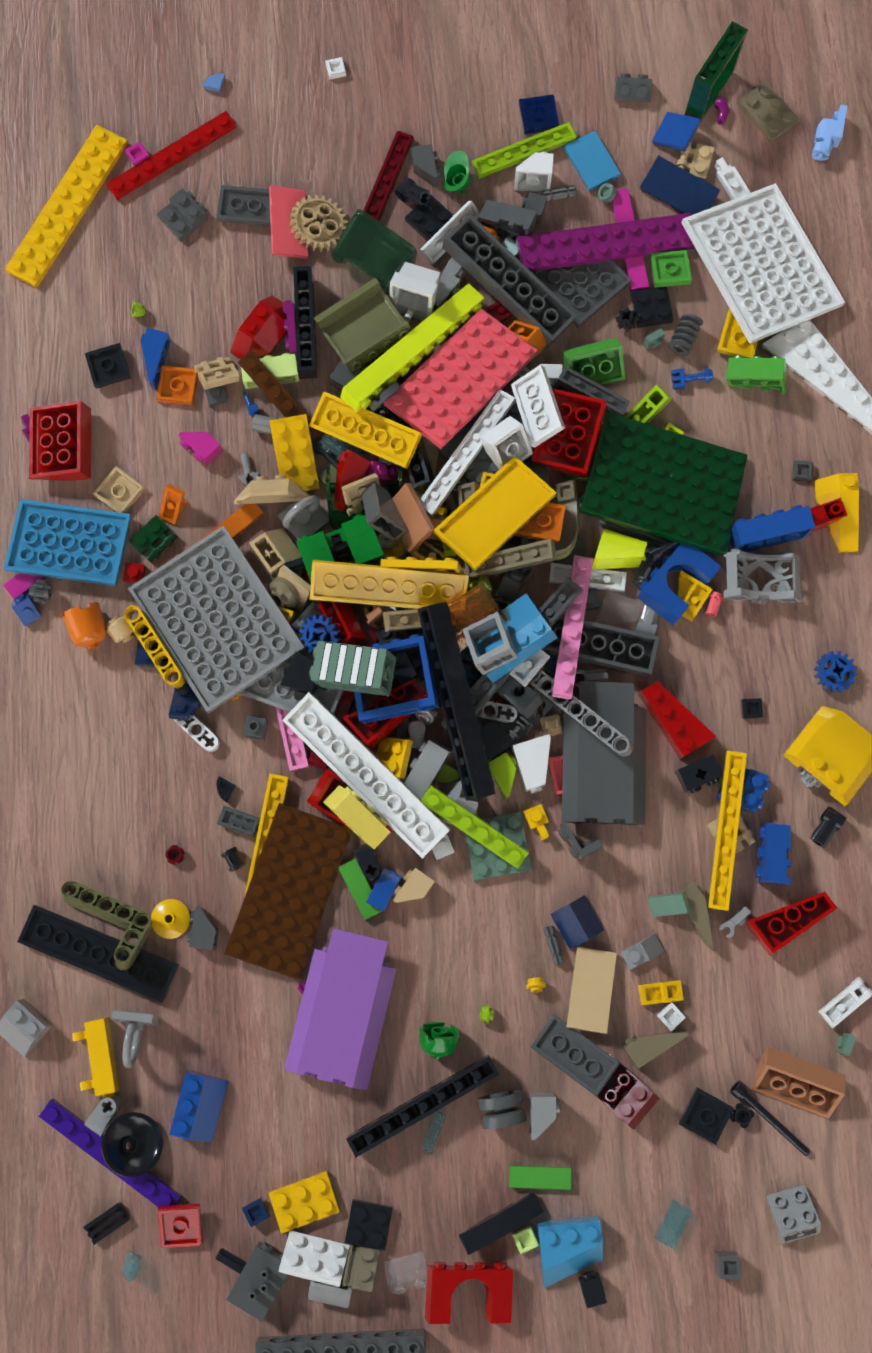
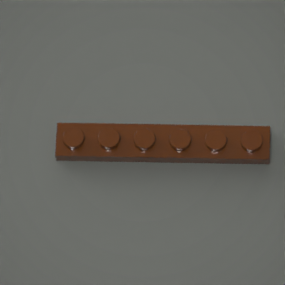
M252 350L237 362L285 418L306 414ZM307 415L308 426H309L310 421H311V418ZM309 426L313 445L318 439H323L325 434Z

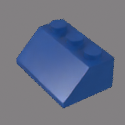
M194 1071L186 1072L169 1135L187 1140L213 1142L229 1080Z

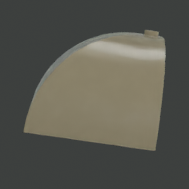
M570 480L551 487L557 493L550 503L566 505L559 544L554 543L553 539L542 541L529 539V544L522 545L520 537L514 536L513 539L510 538L476 571L465 562V572L469 574L468 579H478L567 557L575 546L579 527L576 481ZM471 482L458 486L459 506L478 490V483Z

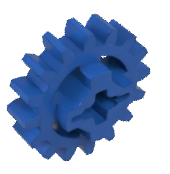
M315 614L313 617H308L307 621L301 624L304 628L299 630L303 634L300 640L305 641L303 646L309 647V653L314 650L318 641L337 643L341 640L337 636L341 630H336L335 628L338 623L333 624L332 617L326 619V614L321 616Z
M830 651L828 655H822V660L819 659L816 662L819 666L814 668L815 671H818L814 678L820 679L817 684L823 683V690L830 688L831 693L835 692L836 689L838 693H841L843 688L845 690L849 689V684L855 683V680L852 678L858 676L857 673L853 672L857 666H852L851 664L854 659L848 660V654L841 656V651L836 652L835 655L833 651ZM828 662V668L824 670V666ZM847 674V678H846V680L843 682V680H844V675Z

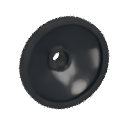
M137 1112L126 1113L115 1118L106 1128L101 1142V1151L105 1163L114 1173L124 1177H136L150 1171L158 1162L163 1148L162 1133L156 1122L149 1116ZM127 1142L131 1143L130 1150L126 1148Z

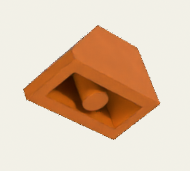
M516 320L508 327L520 339L537 349V355L547 345L539 327Z

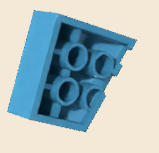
M598 1216L537 1222L544 1288L603 1260L602 1230Z

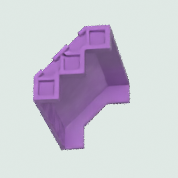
M333 928L328 948L323 947V950L314 949L284 1067L285 1070L303 1076L309 1075L331 1083L344 1084L351 1088L368 1089L396 973L395 968L389 967L390 963L384 962L387 941Z

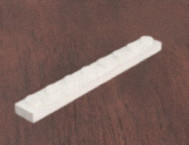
M500 389L495 394L421 497L420 502L427 515L433 518L483 448L480 436L502 421L515 403V397Z

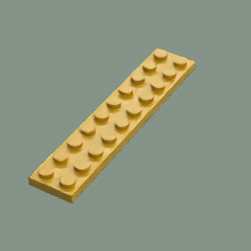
M96 124L5 267V271L8 274L38 288L127 147V139Z

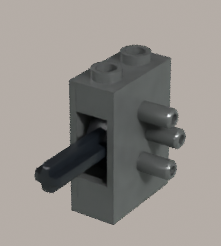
M258 1242L248 1262H245L224 1248H221L216 1256V1260L240 1274L226 1300L262 1322L288 1274L279 1272L283 1253L275 1252L273 1250L274 1247L266 1242Z

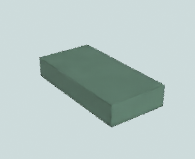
M685 892L654 895L647 898L653 917L685 914L691 911Z

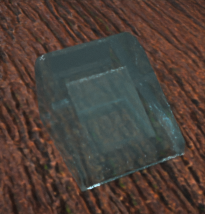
M130 1252L126 1254L121 1271L122 1275L129 1282L133 1281L137 1276L142 1259L140 1255Z

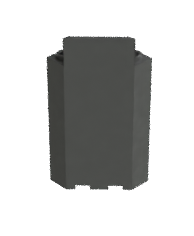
M579 681V700L628 738L633 744V751L626 757L618 755L564 711L562 822L573 824L645 825L646 709L638 707V704H634V683ZM581 706L576 707L573 713L579 714L582 709ZM596 718L590 719L588 725L594 726L597 721ZM606 730L603 738H609L612 731ZM627 742L619 744V751L626 749Z

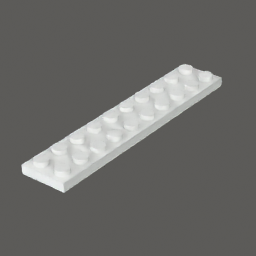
M308 692L282 720L421 858L451 830L312 693Z

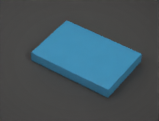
M596 131L564 145L565 153L588 192L620 177V171Z

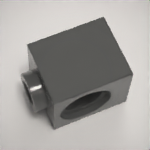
M246 715L243 735L246 738L265 741L268 721L265 718Z

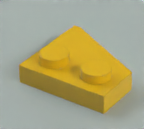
M681 570L678 577L677 596L689 604V607L682 616L692 622L713 589Z

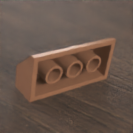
M767 1047L760 1059L751 1090L829 1119L845 1095L846 1076Z

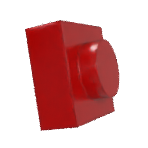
M126 562L123 581L126 583H137L144 578L146 566L144 564Z

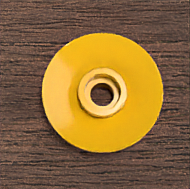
M176 899L161 901L152 911V928L156 934L166 939L180 937L186 932L190 924V912L187 906ZM168 915L172 916V921L170 923L166 921V917Z

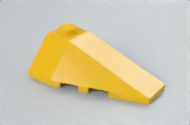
M839 473L815 480L814 489L817 504L821 505L841 498L848 514L846 517L828 525L838 552H858V473Z

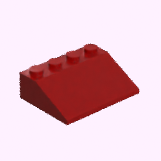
M552 388L565 429L536 446L531 461L570 475L588 478L607 408L606 400Z
M81 400L30 408L29 479L63 481L91 479V408Z

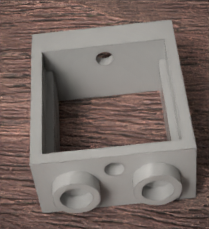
M498 612L490 614L486 618L462 629L474 664L483 675L518 658L507 625ZM498 628L504 644L480 656L474 639Z

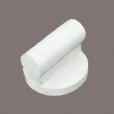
M430 709L417 712L416 718L423 724L429 725L436 718L438 711Z

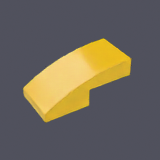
M681 980L638 985L641 1005L684 1000Z

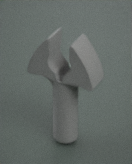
M243 453L241 454L244 474L238 477L246 487L249 476L256 480L259 472L251 470L248 454Z

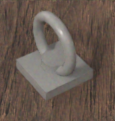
M315 495L306 497L301 501H295L277 515L283 526L289 530L297 541L304 535L311 536L318 533L330 523V520L319 508L320 499Z
M113 1010L111 1019L126 1023L125 1029L127 1030L124 1038L122 1059L124 1067L129 1069L134 1066L137 1060L141 1042V1031H144V1025L159 1027L160 1018L152 1014Z

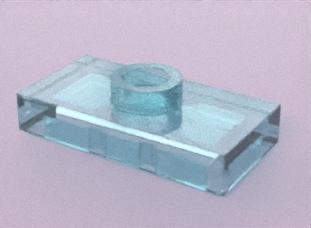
M672 1200L654 1238L674 1249L692 1210Z

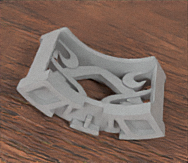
M731 549L730 552L724 554L727 565V590H724V598L738 602L747 599L750 603L766 604V600H771V602L777 600V604L802 601L800 590L801 558L794 554V552L787 551L779 555H760L743 552L741 549ZM782 563H792V575H782L789 569V567L783 569L781 567ZM758 567L767 571L774 578L764 586L763 591H759L757 584L747 577ZM791 578H793V590H791L787 582ZM778 583L779 585L774 586L776 592L771 591L770 586ZM748 584L751 586V588H752L751 590H748V589H747L746 586H747Z

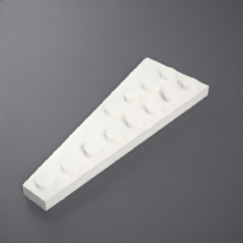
M811 320L785 329L763 343L762 348L764 350H768L774 356L785 358L786 365L790 371L796 372L804 379V382L823 397L829 398L834 402L833 405L837 408L840 407L848 413L847 416L858 421L872 435V397Z

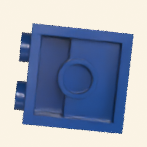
M745 768L741 800L742 810L750 813L761 810L764 799H761L763 791L767 792L771 783L768 781V775ZM722 784L716 797L717 800L721 799Z

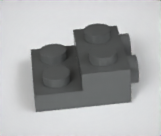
M183 188L169 199L170 204L157 213V217L180 242L208 221L207 210L202 203L197 204L194 201L196 200L194 195L190 191L186 192Z

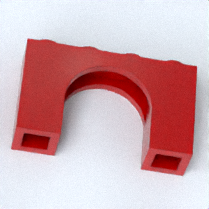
M434 1262V1265H427L425 1319L429 1324H450L453 1292L460 1283L469 1279L480 1280L485 1286V1318L491 1324H511L513 1269L507 1263L495 1262L494 1265H487L485 1262H475L474 1265H467L465 1262H454V1265H447L445 1262Z

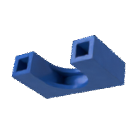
M678 544L672 548L673 554L665 556L660 563L662 567L654 569L650 574L651 580L649 582L645 580L639 587L641 592L637 596L638 599L671 625L677 622L689 607V604L671 591L667 584V574L672 571L682 570L707 585L722 567L700 549L684 544Z

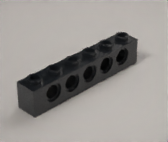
M312 266L293 267L297 372L299 379L318 378Z

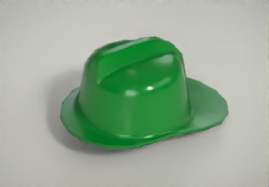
M455 151L445 161L443 184L444 188L449 192L464 194L472 181L469 172V158L465 152Z

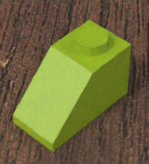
M506 752L489 762L491 776L505 799L510 796L516 773L515 766L517 765L512 755L509 756Z

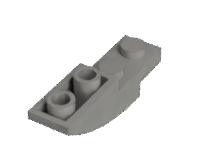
M453 257L448 261L439 280L436 293V310L461 290L460 280L464 277L466 270Z

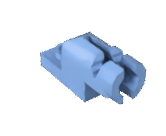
M840 105L838 111H834L832 119L824 118L817 126L812 151L813 159L819 161L827 160L832 148L838 147L843 135L848 106Z

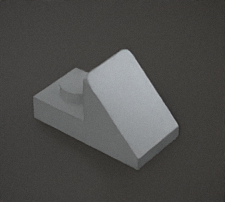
M654 933L621 951L620 954L629 970H632L644 962L654 959L664 952V949Z

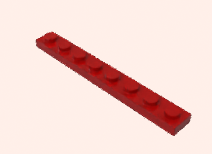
M227 111L112 179L106 185L115 199L119 200L236 129V124Z

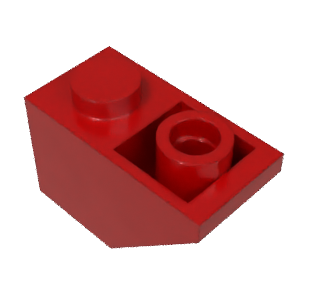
M841 498L810 508L815 524L813 531L822 529L848 515Z

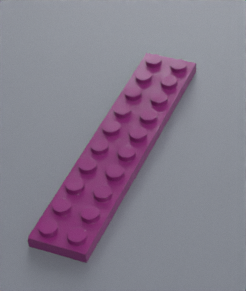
M691 213L525 235L516 238L521 263L531 272L646 256L657 252L695 249L681 223L683 218L691 216Z

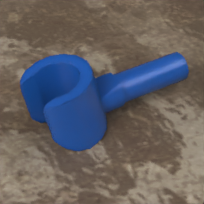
M244 392L243 396L249 415H259L258 405L251 404L247 392Z

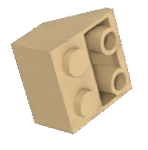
M283 528L264 532L249 542L252 550L272 579L278 576L279 569L283 565L301 558L300 551Z

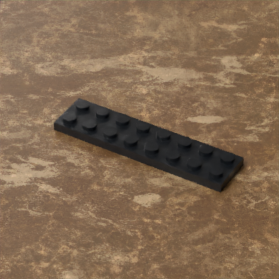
M33 905L17 941L162 1003L167 996L180 965L141 949L133 965L127 970H120L115 965L114 952L121 940L38 905ZM123 955L119 957V960L125 961L129 957Z

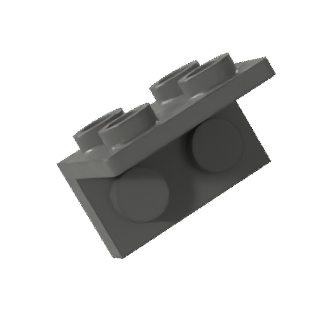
M563 822L559 826L560 830L558 833L563 841H568L570 845L568 849L573 858L577 857L578 860H581L603 846L599 839L594 842L592 838L580 847L567 823Z

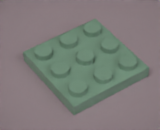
M521 812L483 819L528 850ZM465 833L474 881L532 870L529 854L517 869Z

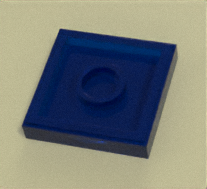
M554 94L519 99L524 135L544 132L559 126Z

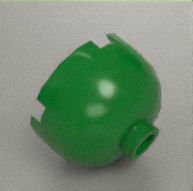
M443 1022L423 1024V1028H419V1043L422 1050L433 1059H442L452 1054L459 1042L460 1032L457 1027L451 1024L450 1028L443 1027Z

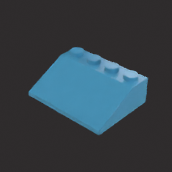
M524 594L499 612L507 625L518 658L486 673L493 683L558 638L527 594ZM498 628L474 639L480 656L504 644Z

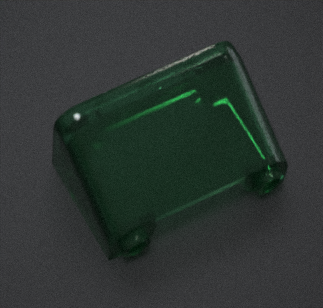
M358 209L333 248L331 256L339 264H346L348 261L371 278H376L384 293L389 296L390 281L394 273L399 272L405 262L415 264L417 250L413 245L372 216Z

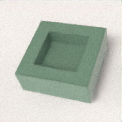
M662 328L645 337L643 345L646 350L652 347L653 349L657 348L663 343L665 333Z
M843 1033V1036H840L837 1040L836 1047L838 1048L836 1052L850 1057L857 1037Z

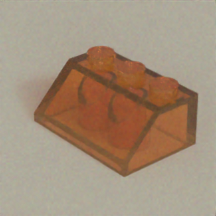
M483 582L448 604L460 651L468 646L462 629L495 612H498L504 621L508 620L501 606Z

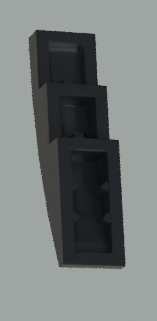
M530 1193L516 1203H511L499 1212L489 1215L458 1236L467 1254L470 1255L543 1213V1210L535 1194Z

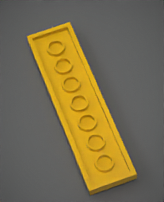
M313 560L310 600L413 609L447 602L451 612L465 613L469 574Z

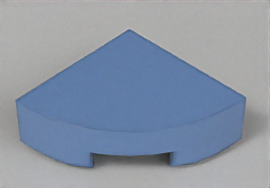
M225 74L211 75L203 83V88L221 93Z

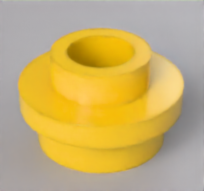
M541 977L528 979V984L526 985V989L531 990L532 993L542 992L543 988L546 987V983Z

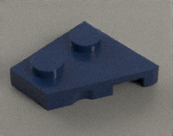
M184 683L182 687L175 688L168 714L169 719L189 721L194 712L202 706L189 684Z

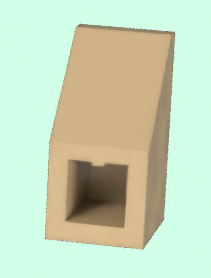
M417 868L414 871L410 869L404 877V880H406L402 887L398 886L392 894L395 897L393 901L401 903L424 899L435 881Z

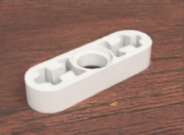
M194 715L190 718L189 721L192 722L189 725L184 720L174 719L206 751L214 752L219 748L220 741L218 737ZM194 725L202 727L199 735L192 734L191 729ZM204 735L210 740L215 739L213 747L210 745L206 747L208 743L202 738Z

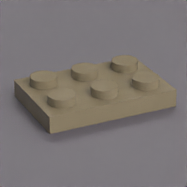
M766 81L738 100L737 105L769 142H772L799 122V118Z

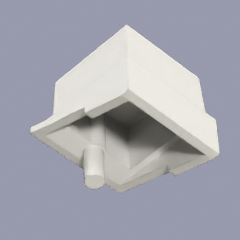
M405 262L401 270L394 273L390 281V301L400 314L405 315V321L410 322L412 317L424 321L433 313L440 272Z

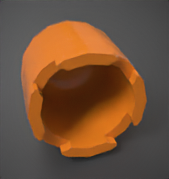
M98 602L88 603L89 607L83 609L77 606L62 614L71 641L77 647H87L88 650L98 648V644L106 638V625Z

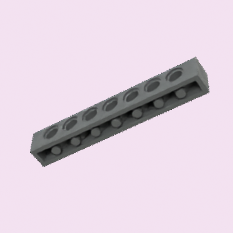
M423 1328L258 1337L255 1344V1353H425V1334Z

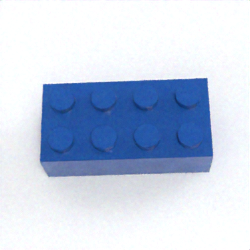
M797 505L788 511L781 509L774 511L771 515L759 514L754 519L747 520V518L737 520L731 528L729 540L731 548L749 552L806 538L815 528L810 507Z

